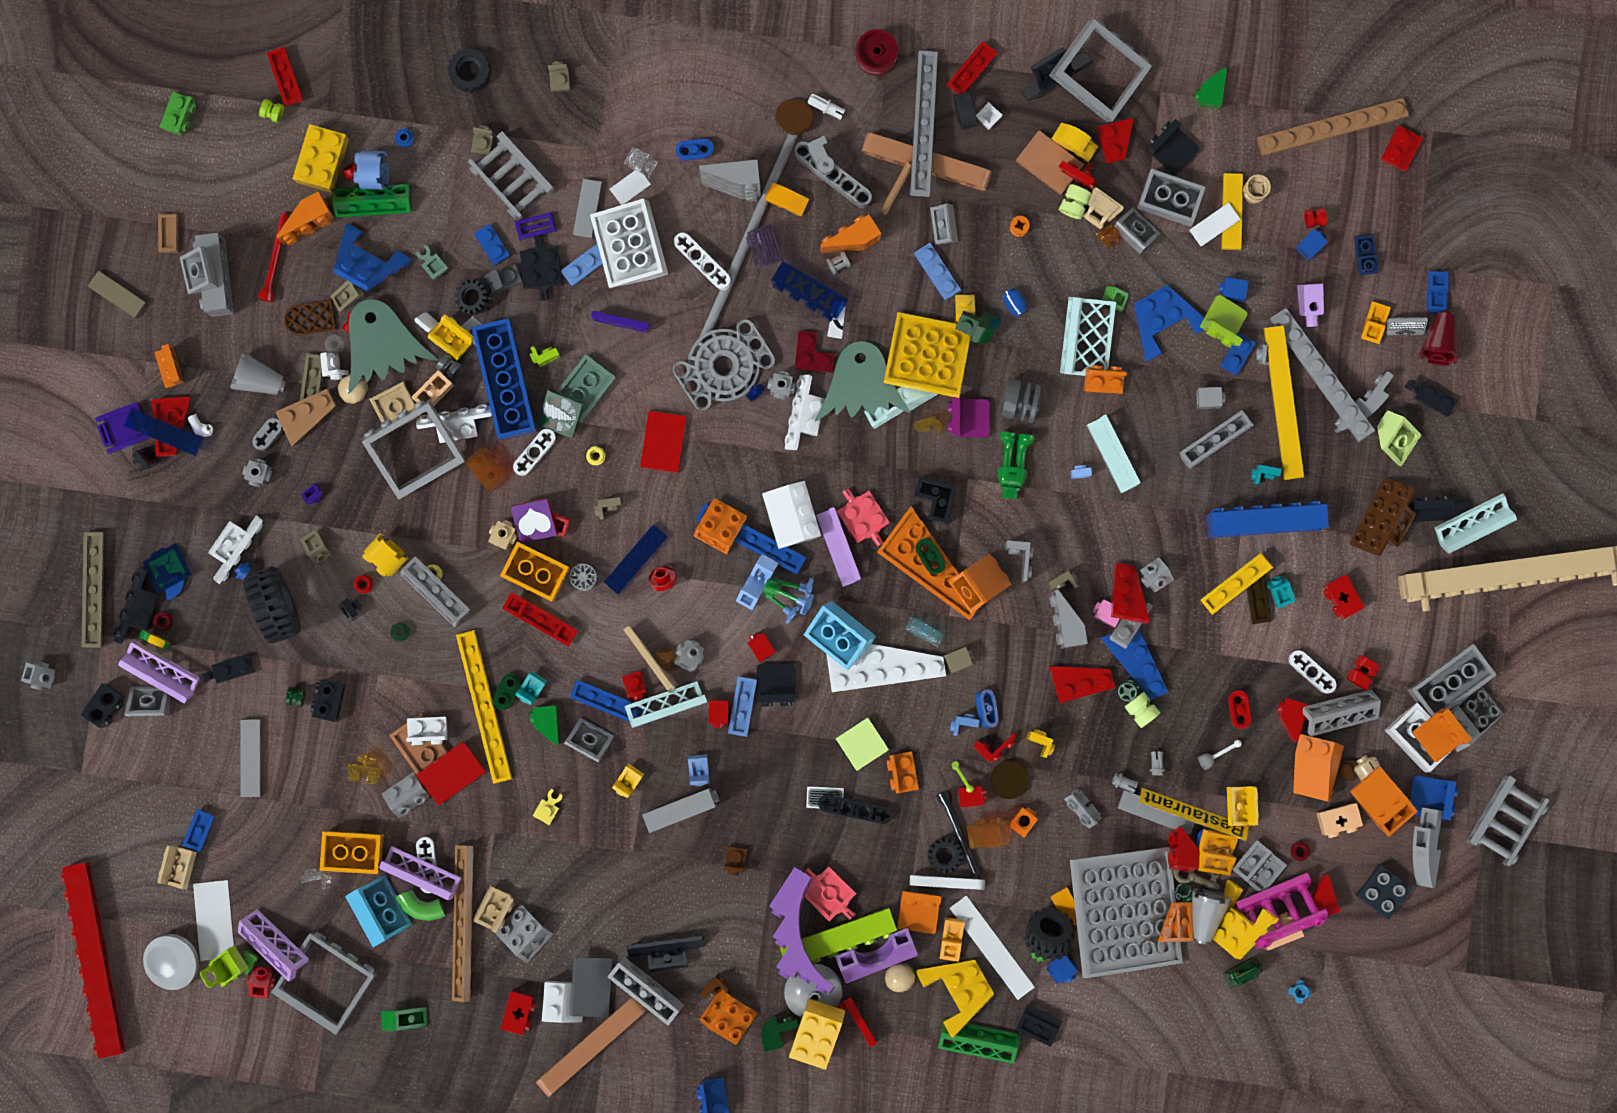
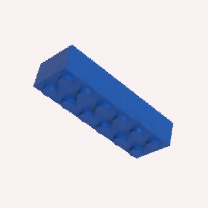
M510 319L471 327L498 440L503 441L536 433L537 429Z
M1321 501L1309 502L1306 506H1302V503H1291L1287 507H1283V504H1274L1266 509L1263 508V505L1252 506L1249 510H1244V507H1234L1230 511H1225V508H1217L1211 510V513L1206 515L1207 538L1317 531L1329 527L1327 504L1321 505Z

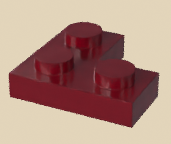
M798 331L795 370L833 373L834 353L816 352L817 333Z

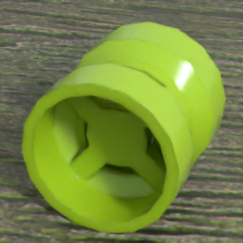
M264 99L260 107L259 116L262 118L268 117L273 122L279 123L283 116L284 105L274 104L271 100Z

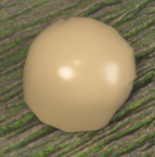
M350 375L343 377L338 385L340 398L346 403L351 404L362 401L369 389L366 379L362 377L356 387L348 394Z
M898 963L886 970V985L894 992L907 991L915 983V971L907 963Z

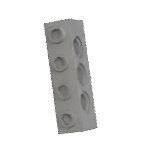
M623 957L608 975L611 981L666 1025L672 1022L685 1005L626 957Z

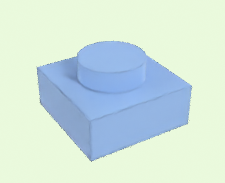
M1086 465L1075 466V470L1070 471L1071 479L1092 476L1091 468H1086Z

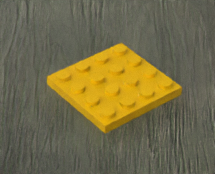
M897 312L883 383L959 398L971 336L956 330L957 324Z

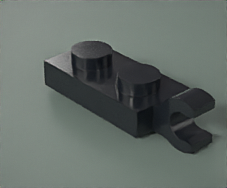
M1411 379L1405 385L1406 389L1416 393L1413 399L1446 418L1449 417L1458 401L1425 381L1420 386Z
M250 654L211 665L213 671L199 674L201 682L215 679L216 684L255 673Z

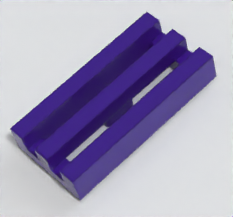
M552 212L515 221L520 241L533 238L534 236L557 232ZM547 218H549L550 220L547 222L520 228V225ZM550 225H551V228H547V229H543V230H539V231H535V232H531V233H527V234H523V235H522V232H526V231H530V230H534V229H538V228H542V227H546V226H550Z

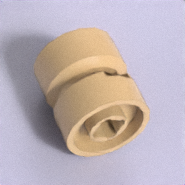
M1259 174L1250 177L1243 186L1242 194L1244 199L1252 204L1262 202L1270 192V181L1265 176Z

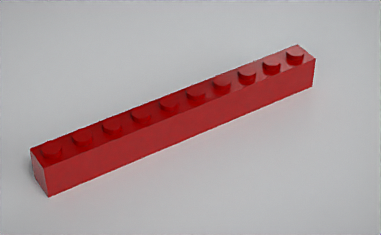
M90 862L62 867L61 880L66 886L64 896L66 902H69L70 907L68 917L73 923L71 932L77 944L75 954L77 959L80 960L81 965L79 967V975L83 978V995L87 997L88 1002L86 1012L91 1017L90 1032L95 1038V1043L93 1044L94 1053L98 1055V1059L123 1054L126 1052Z

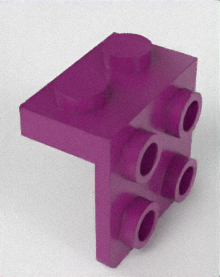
M952 397L951 402H948V413H951V421H948V432H951V437L987 438L990 428L989 400Z

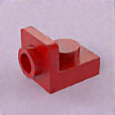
M637 671L622 676L628 699L633 698V701L644 698L643 694L647 693L641 672Z

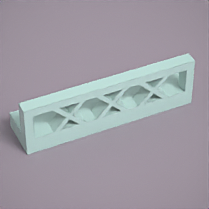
M1107 415L1088 424L1087 427L1120 492L1123 493L1139 485L1141 482Z
M1501 494L1434 528L1440 546L1449 554L1516 521L1517 518L1515 513L1509 509L1505 495ZM1501 502L1503 507L1494 511L1495 504ZM1485 511L1482 518L1476 519L1479 512ZM1469 520L1466 526L1459 527L1461 521ZM1451 528L1450 533L1443 537L1441 531Z
M698 682L676 688L672 693L667 691L626 705L625 709L631 727L634 728L704 704L707 700L705 695H702ZM694 687L697 697L693 699L685 697L687 689ZM674 694L680 697L676 705L666 702L669 695ZM653 700L662 703L660 709L655 712L648 709ZM638 706L644 709L641 717L633 718L630 708Z

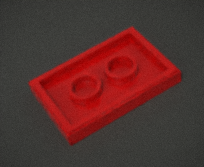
M648 411L640 468L678 473L686 416Z
M462 741L416 773V776L439 806L486 771L465 742Z

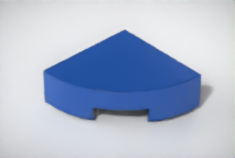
M184 578L165 588L167 600L174 599L180 594L185 585Z

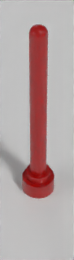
M285 212L280 215L276 235L288 219V214ZM277 236L275 237L265 286L262 288V291H259L258 295L259 300L271 303L274 299L272 286L282 242Z

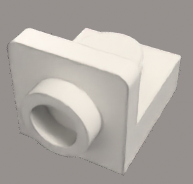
M326 352L320 354L322 376L331 377V380H340L342 376L349 375L348 370L340 369L339 353Z

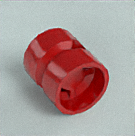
M1359 655L1354 663L1355 669L1349 671L1346 679L1368 691L1373 683L1372 677L1377 676L1381 666L1369 658ZM1363 668L1364 670L1368 671V674H1365L1360 670Z

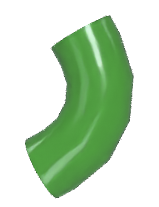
M413 889L396 896L397 902L404 912L417 920L432 921L446 916V911L439 898L430 902L422 901L416 896Z

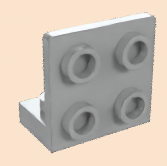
M1007 540L1004 550L1008 551V554L1020 555L1023 552L1021 582L1025 583L1027 579L1031 578L1032 566H1029V560L1033 558L1034 548L1030 547L1031 542Z
M519 905L505 920L503 927L495 933L518 958L526 963L554 935L549 929L541 925L523 905Z

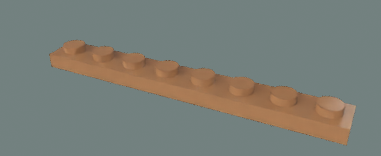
M1404 98L1260 136L1257 137V142L1263 157L1407 118L1409 114Z
M455 845V875L462 878L454 894L452 1001L470 1002L474 853L473 846Z

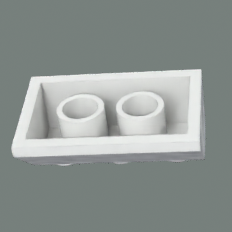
M805 481L786 485L762 494L778 549L807 542L821 536Z
M1416 703L1393 721L1385 731L1424 772H1431L1446 756L1438 762H1434L1412 732L1430 718L1429 714Z

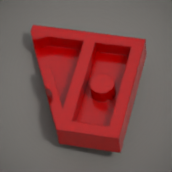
M1133 118L1097 127L1106 165L1125 160Z

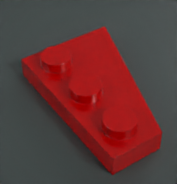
M1049 666L1059 703L1115 688L1110 669Z

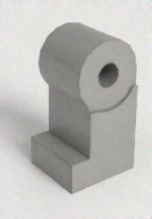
M822 136L807 143V149L818 172L822 175H829L833 171L834 162L832 158L828 157L824 149L827 146L825 136Z

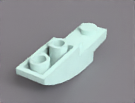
M906 387L896 389L910 411L938 395ZM877 403L874 415L869 414L866 410L864 412L871 426L875 429L904 411L889 403V410H886Z

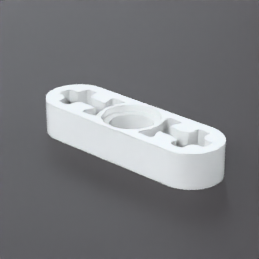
M543 429L514 462L513 469L519 476L528 475L554 445L556 435L552 430ZM550 433V438L552 440L550 442L546 441L543 444V446L546 447L543 450L540 445L536 444V442L539 441L540 443H542V441L544 440V438L542 437L543 434L548 435ZM533 447H537L540 450V455L537 458H532L529 454L530 449ZM525 455L528 457V459L534 461L532 465L530 464V462L526 464V471H518V464H524L526 462V459H524Z
M1294 651L1289 655L1290 665L1319 691L1327 694L1332 693L1336 689L1335 679L1303 651ZM1294 655H1301L1303 663L1310 662L1304 667L1303 671L1301 670V667H1303L1301 663H1294ZM1311 666L1315 667L1318 671L1317 676L1314 678L1309 677L1307 674V670ZM1323 674L1322 679L1324 681L1330 680L1331 683L1329 685L1331 688L1324 689V684L1321 681H1318V683L1315 681Z
M430 837L420 838L416 844L417 857L422 860L429 859L433 865L437 866L434 841ZM424 840L431 845V847L427 848V853H432V857L425 856L421 858V854H425V849L420 846L424 843ZM435 870L425 871V874L434 873V876H430L431 881L438 879ZM421 888V890H422L423 892H425V893H431V892H429V891H427V890Z

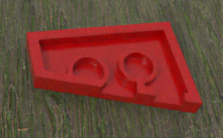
M190 396L152 399L156 457L177 455L191 401Z
M1116 563L1113 574L1111 617L1148 624L1150 618L1135 566Z

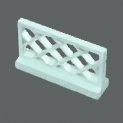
M1076 297L1068 298L1060 373L1085 376L1086 368H1092V365L1098 361L1104 366L1103 369H1108L1116 302ZM1082 302L1089 303L1093 308L1086 316L1082 312ZM1103 305H1110V313L1104 318L1098 309ZM1096 312L1102 320L1093 326L1088 317ZM1086 321L1091 329L1083 335L1079 327L1082 322ZM1104 322L1108 330L1104 336H1101L1096 328ZM1092 331L1099 338L1093 345L1085 338ZM1084 340L1089 348L1081 354L1077 349V344ZM1102 341L1105 345V352L1099 356L1094 347ZM1092 350L1097 358L1089 364L1083 356ZM1081 358L1087 367L1082 371H1074L1075 363Z

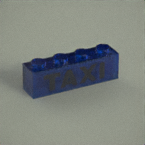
M784 261L781 262L771 279L774 289L781 293L784 290L790 294L789 297L792 300L804 302L806 308L813 312L819 311L822 313V317L830 322L838 320L848 303L847 298Z

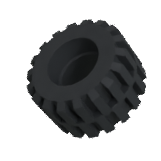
M1042 908L1041 912L1037 910L1034 915L1030 916L1024 936L1025 945L1029 947L1030 953H1035V957H1042V960L1045 961L1047 959L1055 961V958L1060 960L1063 956L1066 957L1076 935V926L1073 924L1072 918H1068L1069 915L1067 913L1063 914L1061 913L1062 910L1059 909L1056 911L1054 908H1049V910ZM1043 932H1051L1057 937L1047 936Z

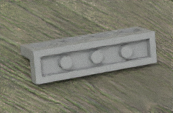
M414 557L401 569V576L455 628L459 625L460 620L470 612V609L418 558Z
M1372 690L1305 706L1303 707V714L1309 720L1308 734L1314 736L1379 719L1381 700ZM1369 709H1373V713L1365 715ZM1357 713L1354 718L1348 719L1352 714ZM1340 717L1336 723L1331 724L1335 718ZM1323 722L1320 727L1315 728L1316 723Z

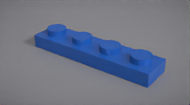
M576 680L570 698L630 722L625 706L633 702ZM638 706L630 708L634 719L641 717L644 709Z

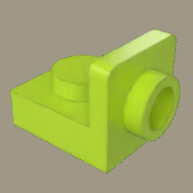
M533 346L531 347L532 353L529 354L533 363H538L540 367L561 358L556 348L552 349V347L543 350L542 354L538 355Z

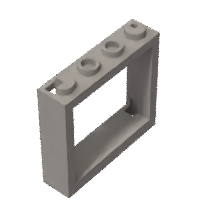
M1092 19L1088 20L1049 76L1103 120L1111 122L1118 115L1152 66L1148 63V59L1145 56L1134 52V48L1130 44L1123 43L1117 33L1107 30L1102 21ZM1093 30L1140 67V70L1111 110L1064 72Z
M429 399L425 402L422 400L415 403L413 409L409 411L405 409L397 414L396 419L392 421L388 419L381 423V427L377 430L370 429L367 433L363 434L365 436L362 439L363 445L398 500L465 462L464 454ZM426 411L452 451L453 456L405 484L398 486L371 443Z
M709 788L642 814L649 833L715 808L718 806L717 802L720 799L716 790L712 791Z
M312 932L309 933L299 950L306 954L312 943L316 942L368 976L339 1022L337 1023L285 989L284 986L288 981L283 976H281L271 993L337 1035L373 982L377 973L373 972L375 969L369 964L365 963L363 965L358 962L359 958L352 953L347 955L341 951L342 947L335 942H332V944L327 942L323 934ZM294 956L292 962L295 964L301 959Z

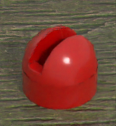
M350 164L342 169V173L347 179L353 180L352 176L354 172H357V166Z

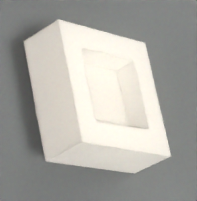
M989 102L976 115V119L988 130L1002 117V114Z

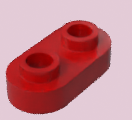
M1233 691L1228 697L1231 723L1238 729H1244L1251 723L1248 696L1243 691ZM1237 696L1241 699L1239 704L1234 701ZM1240 715L1244 718L1242 723L1237 721V717Z

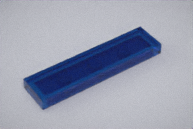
M132 408L124 424V427L193 456H197L204 440L201 437Z
M653 524L606 578L604 583L619 595L668 536Z

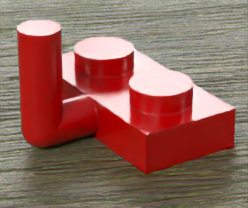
M1062 160L1059 165L1062 173L1091 190L1096 186V181L1093 179L1094 175L1089 173L1093 165L1086 162L1080 171L1076 164L1070 161L1066 163Z

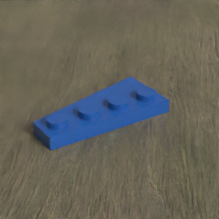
M1140 630L1137 631L1126 649L1110 640L1112 633L1100 638L1124 669L1139 683L1141 690L1145 692L1150 700L1168 693Z

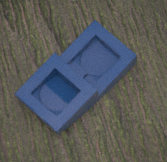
M1428 272L1426 312L1441 313L1442 311H1447L1448 272Z

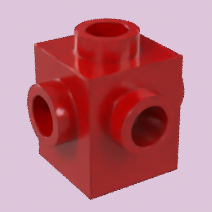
M254 966L252 973L248 974L247 977L249 996L269 998L271 988L274 989L276 985V977H274L272 968Z

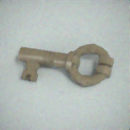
M1172 869L1173 875L1179 883L1194 881L1217 892L1220 885L1216 883L1219 874L1211 873V878L1208 880L1197 875L1194 870L1189 873L1188 878L1183 879L1179 876L1180 870Z

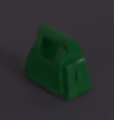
M1252 957L1228 969L1223 974L1229 986L1233 988L1235 986H1242L1250 980L1259 977L1263 970L1257 958Z

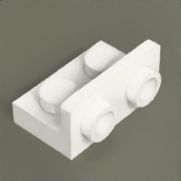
M447 717L407 719L408 738L406 739L407 742H412V745H423V741H431V744H443V740H448Z

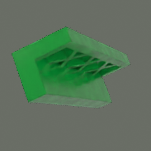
M410 184L384 185L386 187L385 190L361 189L360 187L334 188L332 197L334 216L337 218L411 213ZM398 191H405L404 194H396Z
M942 1023L938 1049L1014 1064L1018 1050L1019 1034L966 1024L954 1038H951ZM944 1039L952 1040L954 1043L948 1044L943 1043ZM964 1044H972L973 1047L968 1048ZM982 1048H991L992 1051H984ZM1007 1051L1012 1052L1011 1056L1003 1055L1001 1052Z

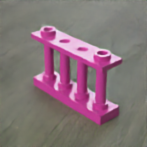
M1308 873L1236 902L1237 910L1243 915H1248L1250 921L1255 924L1258 919L1255 910L1261 907L1266 908V910H1269L1279 919L1272 904L1275 901L1283 900L1294 921L1283 926L1279 919L1274 924L1276 930L1264 936L1261 935L1255 941L1256 949L1267 948L1277 940L1313 925H1322L1328 920L1327 910L1319 911L1308 891L1309 887H1311V879ZM1297 892L1302 894L1312 914L1303 919L1300 918L1290 898L1292 894Z

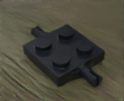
M534 236L535 248L520 251L524 290H539L540 301H547V289L554 286H562L558 247H543L542 236Z

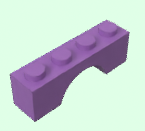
M908 928L889 935L887 942L875 951L861 953L852 949L835 957L847 984L918 956Z

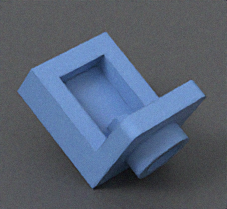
M964 714V717L956 716L955 720H951L950 731H953V735L957 736L959 725L978 728L979 720L975 719L976 715Z
M707 754L688 756L690 785L703 786L708 784Z

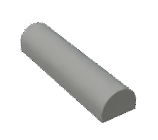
M1241 410L1179 452V455L1185 465L1191 469L1252 428L1254 424L1245 412Z

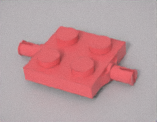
M849 488L844 490L842 493L848 502L837 513L856 543L858 544L862 540L872 537L877 547L884 542L878 532L890 522L870 491L861 496L854 497Z
M829 866L823 873L817 876L808 868L806 871L811 875L812 881L804 897L828 921L841 912L850 920L852 917L847 912L852 916L855 913L847 906L856 893Z

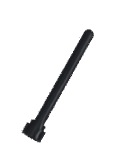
M950 790L935 795L937 802L944 806L972 875L978 879L981 874L950 803L952 802Z

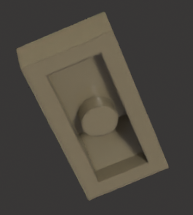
M348 280L330 296L339 313L365 299L362 289Z

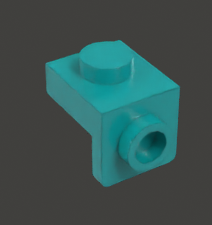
M531 671L515 695L523 703L532 705L540 695L547 680Z

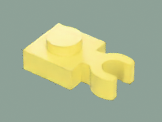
M554 789L548 792V801L542 799L533 814L535 818L548 825L552 823L559 810L555 804L563 798V794H560L557 799H554L552 797Z

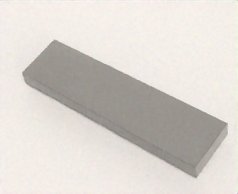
M241 720V797H261V720Z
M1123 790L1118 809L1171 829L1183 828L1188 835L1191 834L1194 822L1139 803V795Z

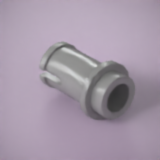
M1151 752L1152 769H1150V772H1152L1153 776H1161L1165 772V769H1163V752H1158V760L1157 752Z
M1116 773L1112 780L1114 787H1121L1131 793L1135 792L1134 787L1137 788L1138 785L1137 781L1124 777L1122 773Z

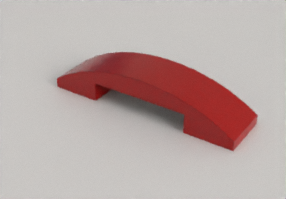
M512 592L502 607L503 610L568 647L578 632L577 629Z

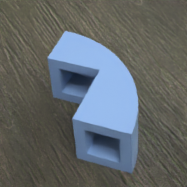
M761 554L749 578L742 587L736 602L753 610L762 595L767 580L772 577L778 562Z

